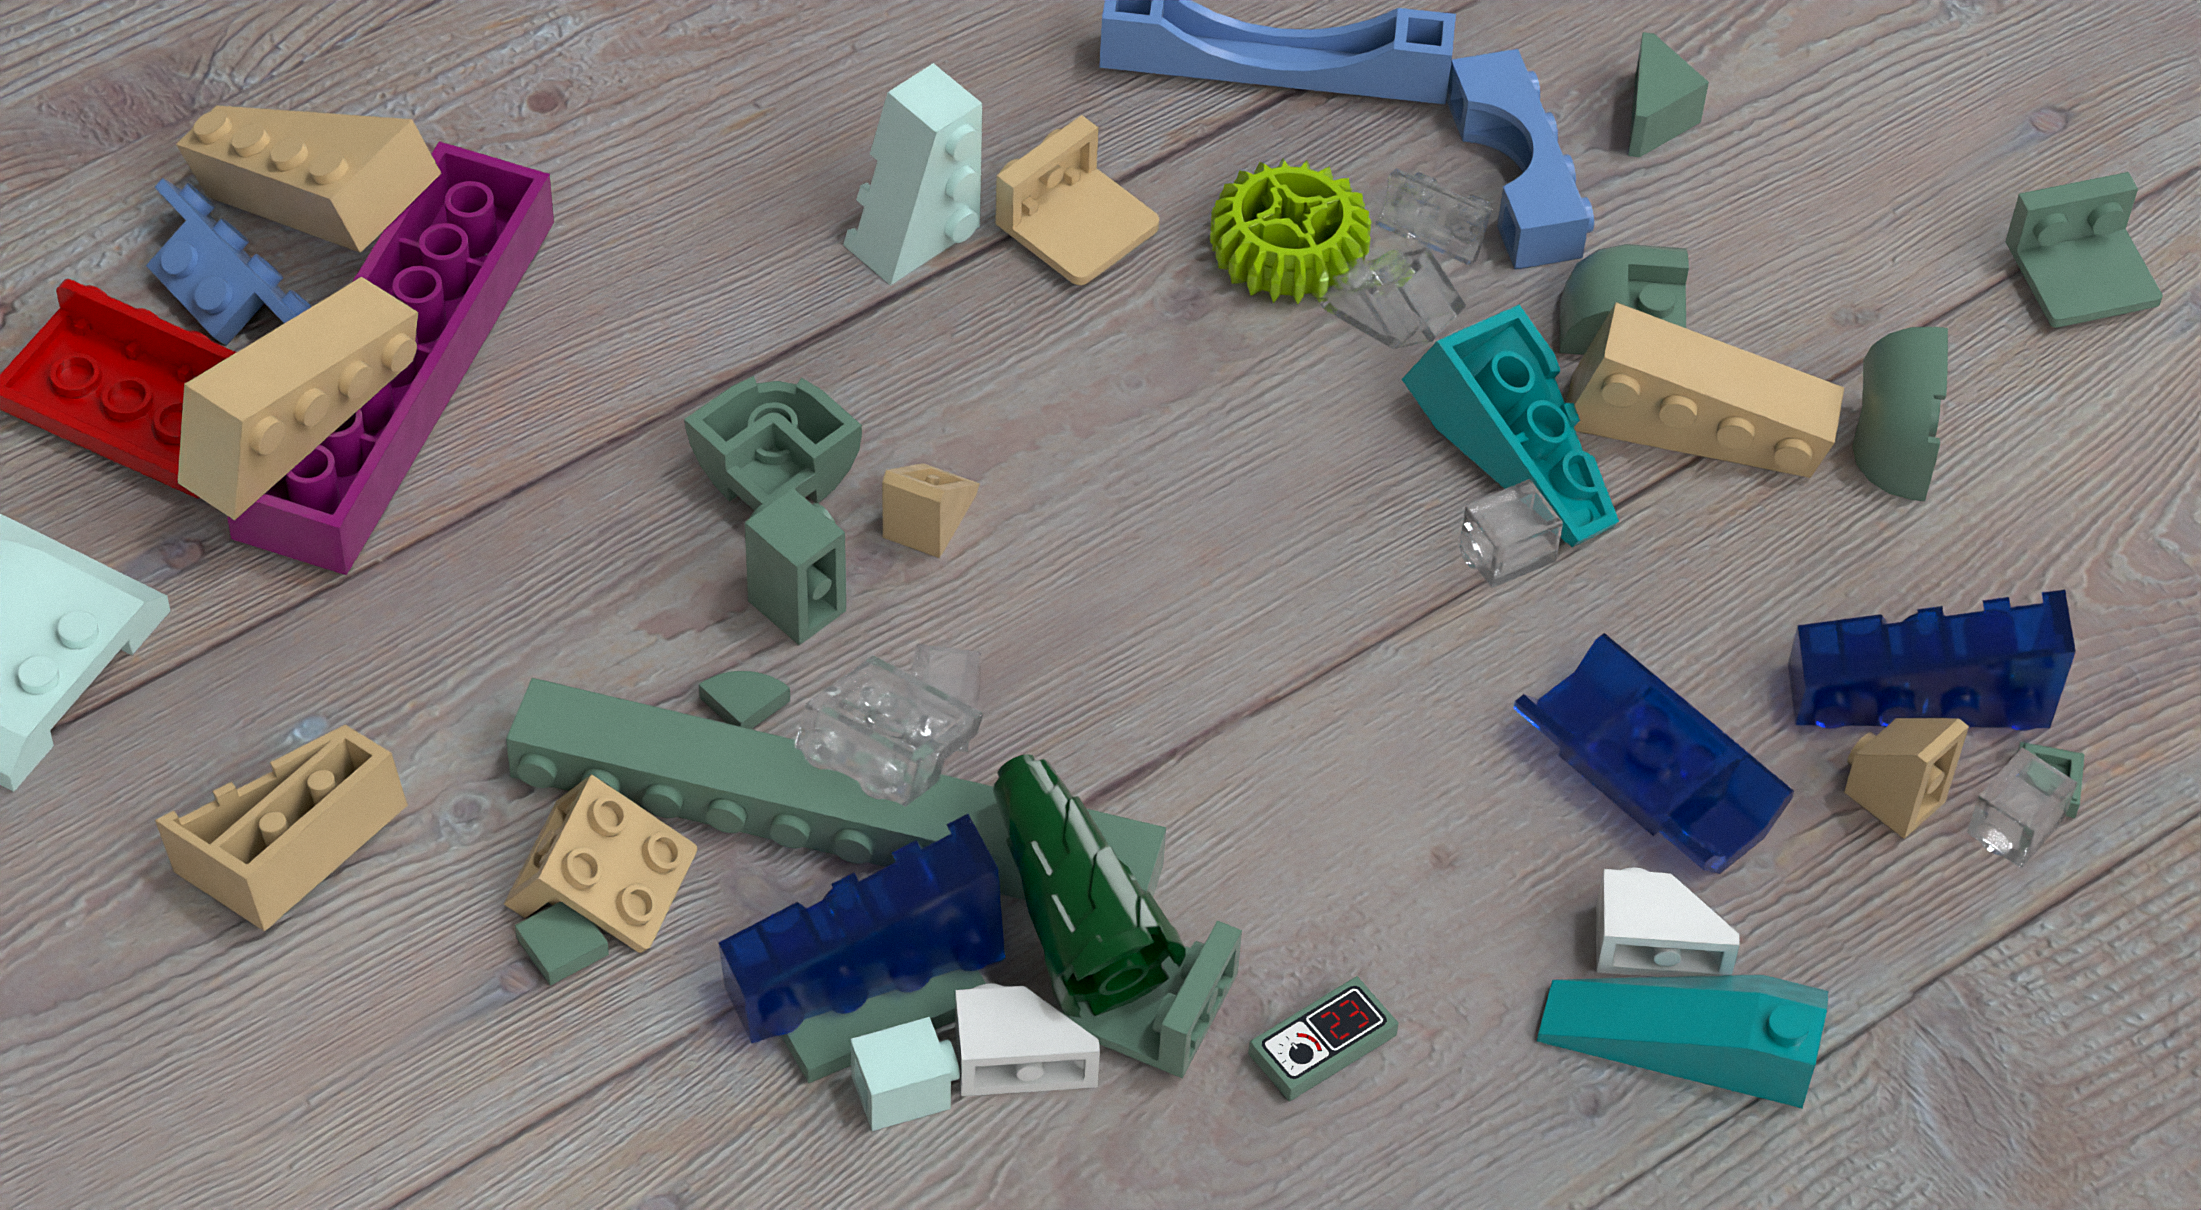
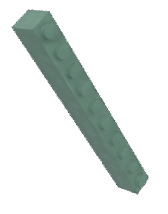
M531 678L506 737L510 777L521 779L525 783L537 788L554 787L570 791L592 774L641 808L659 817L684 818L709 824L725 833L742 832L774 840L788 848L805 847L837 855L851 863L862 864L867 862L901 870L908 876L918 879L934 878L964 885L968 889L980 894L997 893L1026 900L1022 879L1006 841L1009 835L993 793V786L536 678ZM1087 809L1117 858L1129 867L1144 893L1150 892L1154 897L1164 864L1166 827Z

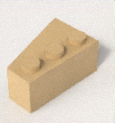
M343 725L270 762L272 772L238 789L230 782L214 790V801L181 818L177 816L175 811H172L156 819L155 822L174 873L263 931L272 926L408 806L392 753L347 725Z

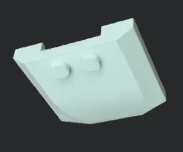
M0 514V785L14 792L54 746L50 732L54 725L121 649L130 655L136 652L169 614L170 606L167 595Z

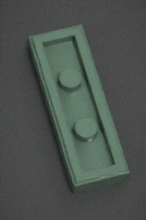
M959 943L778 1019L779 1033L807 1082L811 1083L851 1066L852 1038L930 1017L934 1030L955 1022V990L973 989L976 986L986 984L962 943Z

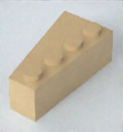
M215 106L210 112L198 118L193 128L176 143L207 197L359 253L383 232L441 174L412 119Z
M360 277L185 383L178 484L233 520H236L413 362L417 349L415 338L418 312L368 280Z
M1616 302L1572 374L1566 403H1574L1580 421L1574 427L1577 432L1811 478L1835 443L1844 387Z

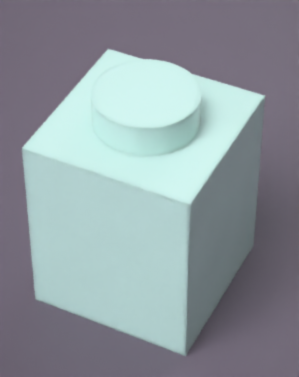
M930 1017L851 1039V1076L872 1131L951 1109V1081L960 1078L958 1062L951 1042L948 1039L939 1042Z

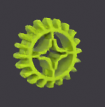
M1282 158L1277 168H1270L1266 164L1259 162L1254 174L1239 170L1234 183L1224 184L1219 200H1216L1215 207L1212 208L1210 243L1212 244V251L1216 252L1215 258L1218 261V268L1228 270L1232 284L1247 282L1251 296L1264 290L1270 293L1273 303L1280 295H1291L1296 303L1299 304L1304 294L1310 293L1322 301L1328 288L1342 292L1348 278H1357L1358 271L1362 268V262L1365 261V257L1370 249L1371 219L1369 218V211L1365 209L1363 193L1352 192L1349 178L1333 180L1330 166L1317 172L1311 170L1308 160L1301 167H1291Z

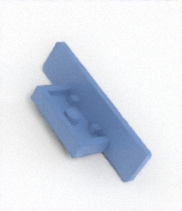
M164 178L155 185L156 190L186 221L146 266L215 339L228 345L264 303L283 323L288 322L312 307L293 290H289L287 294L284 293L278 286L283 276L258 254L251 258L243 250L249 243L248 239L225 219L221 218L216 222L210 215L215 205L197 188L187 183L181 190Z

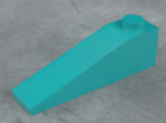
M1519 304L1437 340L1401 380L1441 434L1573 548L1613 528L1619 522L1595 457L1583 451L1574 428L1580 419L1574 403L1564 402L1555 377L1561 370L1555 354Z
M1766 975L1555 979L1551 983L1537 1042L1803 1109L1818 1056L1828 1009L1829 991Z

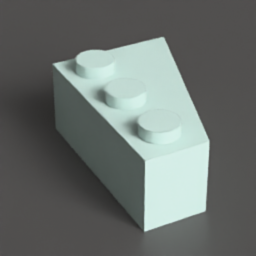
M934 63L887 92L870 155L877 160L871 185L869 183L860 185L856 199L864 206L857 230L855 228L847 230L843 244L890 286L953 244L967 240L980 227L982 103Z

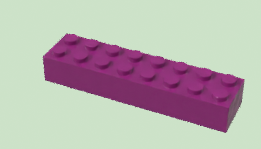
M441 141L438 142L431 155L441 174L383 231L353 279L355 281L363 277L418 312L415 338L417 349L413 362L236 520L227 516L231 539L347 576L553 226L554 214L549 173Z

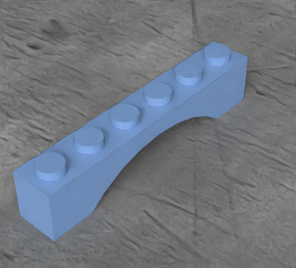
M1105 0L1101 25L1099 68L1446 104L1456 14L1396 8L1376 18L1341 27L1312 30L1282 29L1246 23L1216 13L1192 0Z

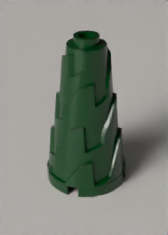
M1025 754L1004 763L997 772L999 778L994 783L993 793L1009 835L1006 840L1022 879L1028 913L1044 950L1046 966L1052 981L1053 994L1062 1011L1069 1016L1082 1018L1080 1015L1081 1009L1077 1002L1087 1001L1094 1016L1132 1003L1147 995L1169 979L1162 965L1169 956L1173 963L1177 964L1178 968H1180L1185 959L1186 949L1178 931L1170 924L1151 893H1144L1129 867L1117 858L1079 796H1072L1047 760H1035L1033 755Z

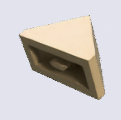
M924 463L886 470L882 482L883 538L940 558L976 497L980 483Z

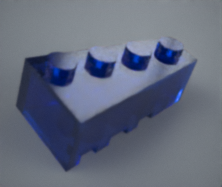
M2064 589L2041 592L2043 603L2011 607L2009 597L1982 600L1984 611L1948 616L1944 615L1943 606L1917 609L1918 613L1910 615L1902 622L1887 624V620L1882 614L1797 625L1788 661L1795 725L1820 726L1828 729L1843 726H1883L1886 728L1896 718L1960 719L1969 728H2012L2019 731L2051 728L2076 653L2066 591Z
M968 813L946 824L951 834L922 849L917 840L892 852L896 862L860 881L855 872L832 883V889L828 891L822 901L808 908L796 902L718 942L724 987L751 1044L777 1035L788 1034L797 1029L805 1019L832 1010L839 1014L851 1013L862 1007L869 998L896 989L901 992H913L924 987L933 977L958 969L976 971L1005 959L998 867Z

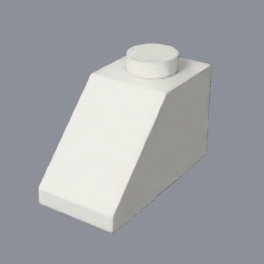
M1641 868L1604 869L1596 904V973L1652 977L1732 975L1740 946L1739 933L1671 873L1648 872Z
M983 984L973 989L955 990V1034L961 1096L1098 1087L1099 1040L1025 986L1003 987L998 984Z

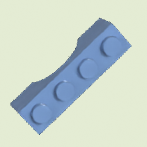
M1518 49L1452 59L1446 102L1462 141L1486 145L1509 156L1523 172L1517 179L1503 186L1497 224L1514 269L1583 258L1587 233L1592 232L1594 229L1593 209L1587 197L1581 198L1578 192L1576 172L1571 156L1569 154L1563 155L1559 147L1555 118L1551 112L1545 113L1540 102V86L1536 73L1534 71H1527Z

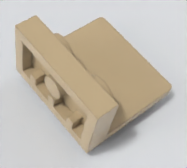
M591 774L555 802L504 905L522 917L527 918L547 902L555 905L561 901L635 951L642 953L651 947L695 857L697 846Z

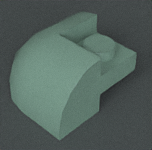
M1623 244L1598 249L1578 262L1565 283L1560 302L1559 353L1584 355L1616 302L1686 328V281L1689 271L1687 249Z
M1909 327L1889 333L1874 343L1863 359L1862 409L1852 448L1856 465L1866 478L1889 494L1917 501L1926 500L1940 447V438L1935 436L1939 423L1941 400H1945L1947 396L1948 328Z
M754 376L731 386L684 419L689 444L700 466L713 485L728 501L739 496L754 511L766 502H774L792 488L804 498L808 496L815 503L819 504L836 489L851 469L860 450L862 425L823 390L803 378L797 384L782 381L756 383Z

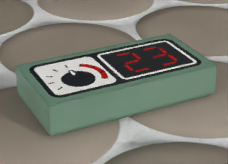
M1356 976L1249 1041L1248 1054L1290 1102L1397 1036L1399 1023L1360 978Z

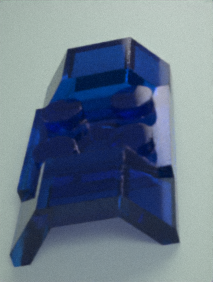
M1605 633L1595 639L1576 670L1541 698L1536 699L1523 694L1515 700L1514 709L1560 748L1559 756L1652 836L1659 832L1705 871L1721 874L1765 839L1793 798L1794 790Z

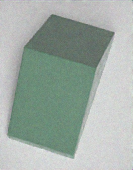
M1642 33L1637 60L1628 156L1641 157L1701 123L1709 84L1702 75L1654 33Z

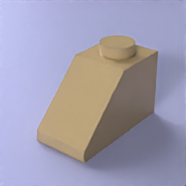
M1896 718L1877 736L1872 732L1867 733L1856 743L1848 756L1847 763L1851 765L1844 793L1905 839L1946 802L1969 726L1960 719Z

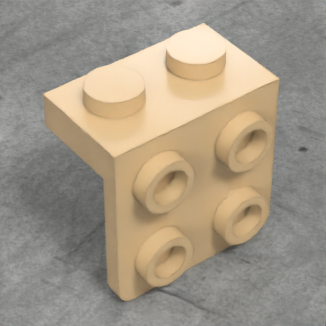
M1083 115L1064 128L1056 129L1049 133L1040 145L1022 158L1008 162L996 179L995 224L1075 285L1089 283L1159 230V216L1157 213L1097 169L1099 127Z

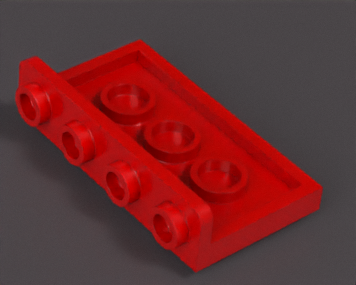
M65 279L56 289L60 308L0 374V410L199 499L200 497L178 484L184 384L237 352L212 342L198 331H187L164 321L148 309L135 308L112 298L98 287L92 285L85 286L74 280Z

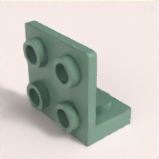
M2129 172L2020 193L2018 195L2005 242L2049 324L2054 328L2160 306L2163 294L2126 230L2138 192V187Z
M1217 920L1205 944L1195 941L1191 948L1185 946L1186 956L1180 968H1178L1177 964L1173 963L1170 956L1162 963L1169 979L1147 995L1132 1003L1094 1016L1087 1001L1077 1002L1081 1009L1080 1015L1082 1018L1069 1016L1065 1012L1063 1014L1096 1037L1100 1045L1183 1079L1238 975L1242 930Z

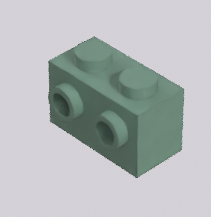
M793 488L774 502H766L759 506L752 513L749 520L744 522L748 602L800 646L846 612L845 532L836 525L831 514L818 503L811 504Z

